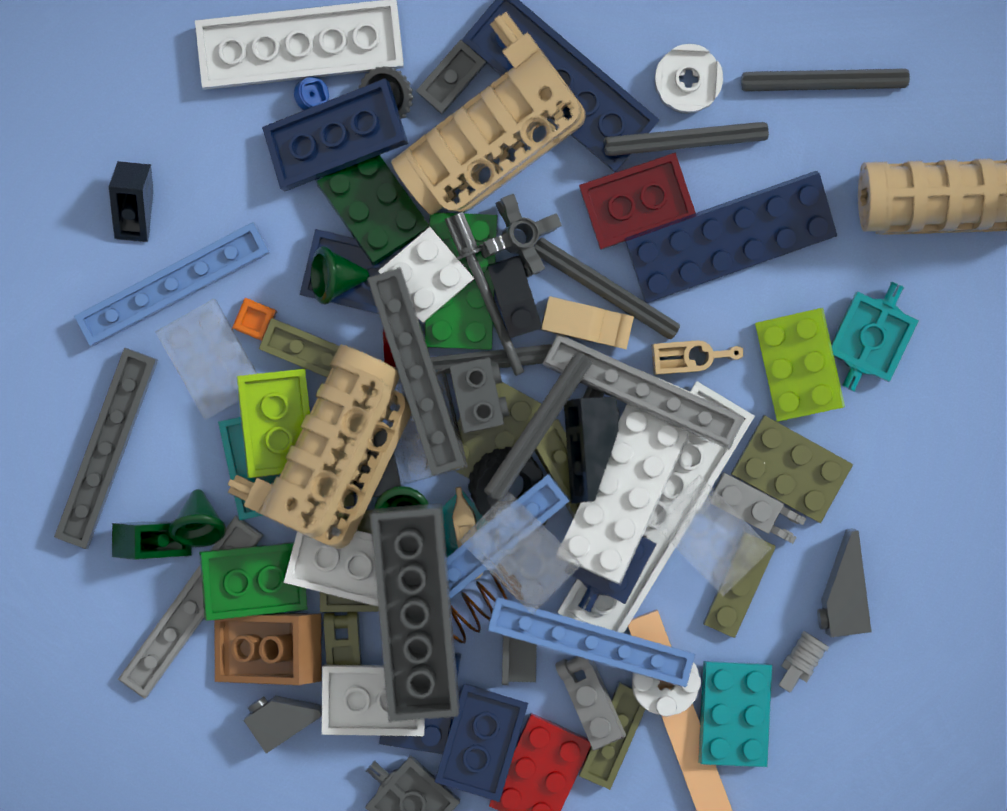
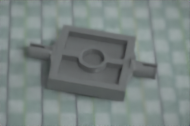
M411 755L398 769L390 774L375 760L366 769V772L380 783L377 793L365 806L368 811H453L460 803L461 799L445 785L435 783L436 777Z

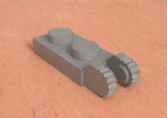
M724 472L708 500L709 503L768 534L771 532L792 544L797 537L786 529L774 526L779 513L788 517L790 521L796 524L804 525L806 521L805 517L785 508L784 504Z

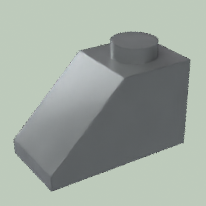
M275 696L269 701L262 697L248 707L250 713L243 721L267 754L322 716V705Z

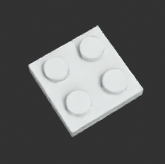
M431 227L426 229L379 270L381 274L399 267L402 268L417 317L422 323L474 280L473 276Z

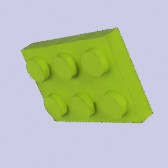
M823 308L755 323L777 422L845 407Z
M305 369L236 376L248 478L281 474L288 461L286 459L287 453L291 446H295L302 432L300 426L306 414L310 415Z

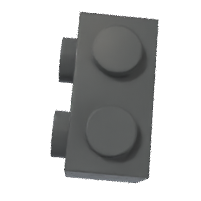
M490 357L449 366L463 432L468 433L504 425L503 418L509 416L506 397H499L496 384L502 383L498 363L491 364Z

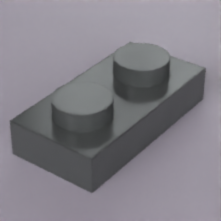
M460 40L416 92L439 113L443 114L486 65V61Z

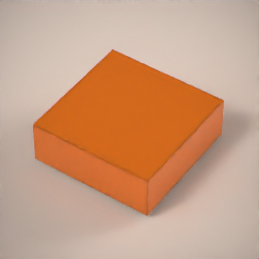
M244 298L232 329L262 341L270 320L275 318L277 310Z

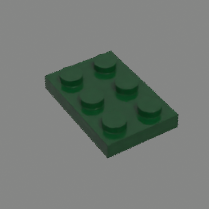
M380 155L324 176L317 181V186L373 266L415 240L430 227Z

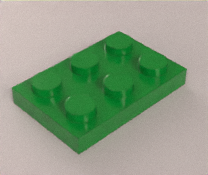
M294 542L199 552L205 620L308 610L306 588L284 583Z

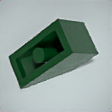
M172 522L112 523V557L135 560L192 556V547L181 545L170 537L168 531Z

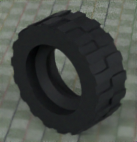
M512 448L494 449L493 452L484 454L482 459L474 464V469L469 475L470 484H468V490L481 516L484 515L487 521L491 522L544 478L543 472L532 456L519 473L523 479L521 493L509 501H496L485 493V488Z

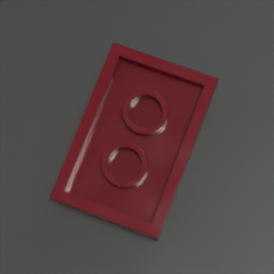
M676 153L579 185L600 250L623 243L626 237L696 213Z

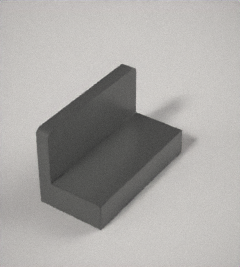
M503 635L502 685H509V682H536V644Z

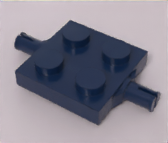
M642 536L620 585L569 563L565 572L579 579L587 587L578 606L583 609L590 597L591 599L585 610L591 612L599 594L610 596L626 604L657 543Z

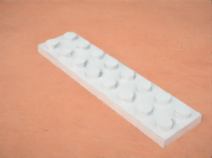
M698 381L694 383L690 392L744 417V421L730 450L690 433L643 534L644 537L657 543L626 604L610 596L599 594L591 612H588L585 608L591 598L589 597L583 609L578 606L587 587L579 579H576L557 610L558 614L617 632H625L754 419V415Z

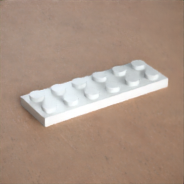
M378 0L195 20L201 83L204 90L300 80L309 76L319 78L370 72L371 69H376V67L383 66L395 69L404 68L397 0Z
M692 393V394H694V395H696V396H698V397H701V398L705 399V398L702 397V396H699V395H697V394H695V393ZM629 404L626 405L618 422L619 432L594 502L580 504L557 553L559 558L618 585L621 584L690 434V432Z

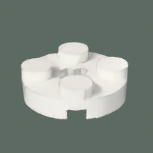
M683 44L673 48L661 59L655 72V88L661 102L680 113H696L709 107L720 93L723 84V71L718 60L716 61L715 57L705 47L696 44ZM686 70H691L692 76L698 77V83H693L691 88L685 87V84L679 80V76H684Z
M694 662L687 687L673 684L674 686L670 690L668 688L660 690L658 688L660 680L632 673V690L638 703L649 712L662 716L679 714L688 709L695 701L701 686V679Z

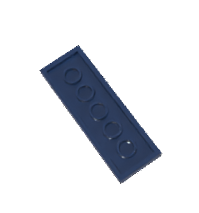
M495 0L462 38V41L485 60L486 64L499 75H504L513 68V65L502 52L507 47L490 24L499 15L501 16L507 12L523 35L527 32L583 106L586 115L584 124L572 133L571 136L616 173L631 154L605 155L604 138L650 133L660 119L520 0ZM569 107L563 109L564 117L567 120L572 117Z
M813 171L624 239L644 301L649 303L836 237L837 232L820 173Z

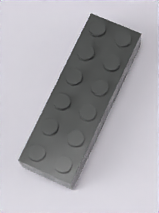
M442 503L373 509L370 516L389 722L459 716L460 706Z

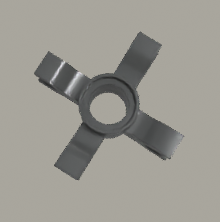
M514 193L501 198L495 204L506 224V228L501 236L484 241L483 244L478 246L483 249L480 251L484 259L507 250L512 254L520 255L527 278L538 274L545 267L535 250L534 244L538 241L539 236L555 231L556 228L562 226L556 213L534 222L529 218H522ZM514 229H520L525 233L526 243H520L515 239Z

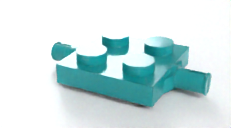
M891 282L884 299H873L860 292H855L831 342L834 357L842 360L850 367L842 384L844 388L855 392L862 374H871L886 382H890L919 320L904 314L896 306L902 290H904L903 286Z

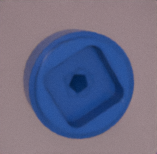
M309 76L296 84L294 98L297 105L301 109L306 110L329 100V90L323 80L315 76Z

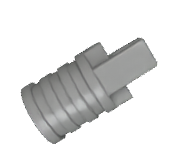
M804 630L801 634L802 637L797 641L796 646L793 647L791 654L786 657L781 665L787 672L780 681L779 686L789 693L792 692L799 679L806 683L814 672L813 669L818 665V661L823 657L824 652L829 649V646Z

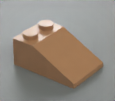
M272 613L214 620L215 682L303 685L322 681L321 614Z

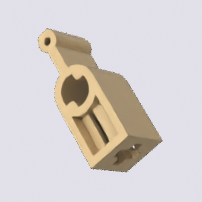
M549 296L541 324L542 329L540 330L626 350L634 316Z
M698 340L651 345L653 375L697 372L710 367L714 358L727 357L730 360H738L743 357V348L734 346L727 350L713 351L708 343ZM695 346L699 348V352H705L706 355L704 363L700 366H696L695 360H689V352ZM681 356V359L660 360V357Z

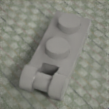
M576 656L569 661L563 659L557 662L555 665L556 670L566 686L592 749L598 750L626 737V733L594 661ZM583 670L587 678L578 682L575 672Z

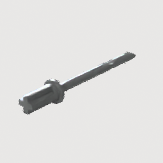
M458 213L444 219L459 254L456 258L460 260L466 257L514 375L517 376L523 373L524 370L475 255L476 252L483 249L482 247L478 248L464 213Z

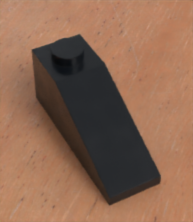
M616 397L578 398L568 400L564 405L571 504L594 502L619 432L618 422L620 414Z

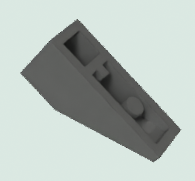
M853 528L846 529L821 599L822 609L817 610L820 629H825V633L830 637L872 632L859 531Z

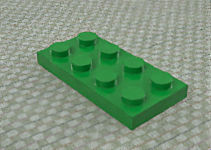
M436 212L430 215L429 226L455 257H458V251L444 220L458 213ZM464 214L477 246L483 244L484 241L497 237V215ZM476 252L475 255L494 298V286L487 265L496 262V254L483 259L481 252ZM466 257L460 259L461 264L473 276ZM474 279L426 320L425 342L427 347L492 350L493 322Z

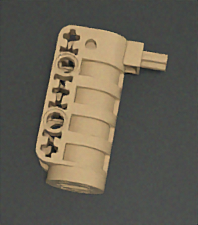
M507 12L495 18V21L490 25L507 47L502 52L513 65V68L391 160L393 168L404 185L430 215L435 214L443 207L458 212H467L473 209L584 124L586 118L585 110L529 33L527 32L523 35ZM565 107L571 109L572 117L569 120L564 117L563 109ZM550 117H554V123L559 126L558 129L548 121ZM540 126H545L547 132L545 138L540 142H535L533 139L534 131ZM521 139L531 147L530 150L525 151L524 146L526 145L521 142ZM512 147L517 150L514 153L516 159L513 162L508 160L510 157L508 151ZM499 158L501 163L497 164L494 160ZM489 167L491 171L490 179L482 184L479 180V174L483 168ZM472 187L475 191L470 193L469 188ZM459 188L462 191L458 195L461 201L456 203L454 202V199L457 197L455 190Z
M975 159L966 162L940 160L933 163L906 161L900 164L863 162L858 180V210L862 230L864 232L876 231L877 235L1007 231V160Z
M339 345L330 364L332 369L325 384L321 383L315 395L317 400L310 415L306 414L300 426L302 432L295 446H291L287 453L286 459L288 461L280 477L275 478L273 485L259 478H256L254 483L239 475H236L234 480L230 479L228 482V486H230L228 493L244 500L243 506L336 549L346 547L353 539L411 416L407 397L395 390L400 379L398 370L368 354L345 345ZM392 404L400 405L398 412L390 410ZM383 420L391 421L393 423L392 427L385 424ZM386 430V442L380 447H375L373 442L374 436L379 431ZM369 450L377 454L378 457L375 458L372 455H368ZM363 465L371 468L368 474L361 472ZM354 481L363 484V488L355 486L353 484ZM351 492H356L358 495L357 504L352 509H346L344 506L346 496ZM339 513L348 516V520L338 517ZM333 528L341 530L339 536L331 534Z

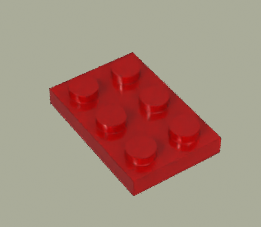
M531 713L516 744L500 802L490 800L489 806L498 811H561L591 747L589 739Z

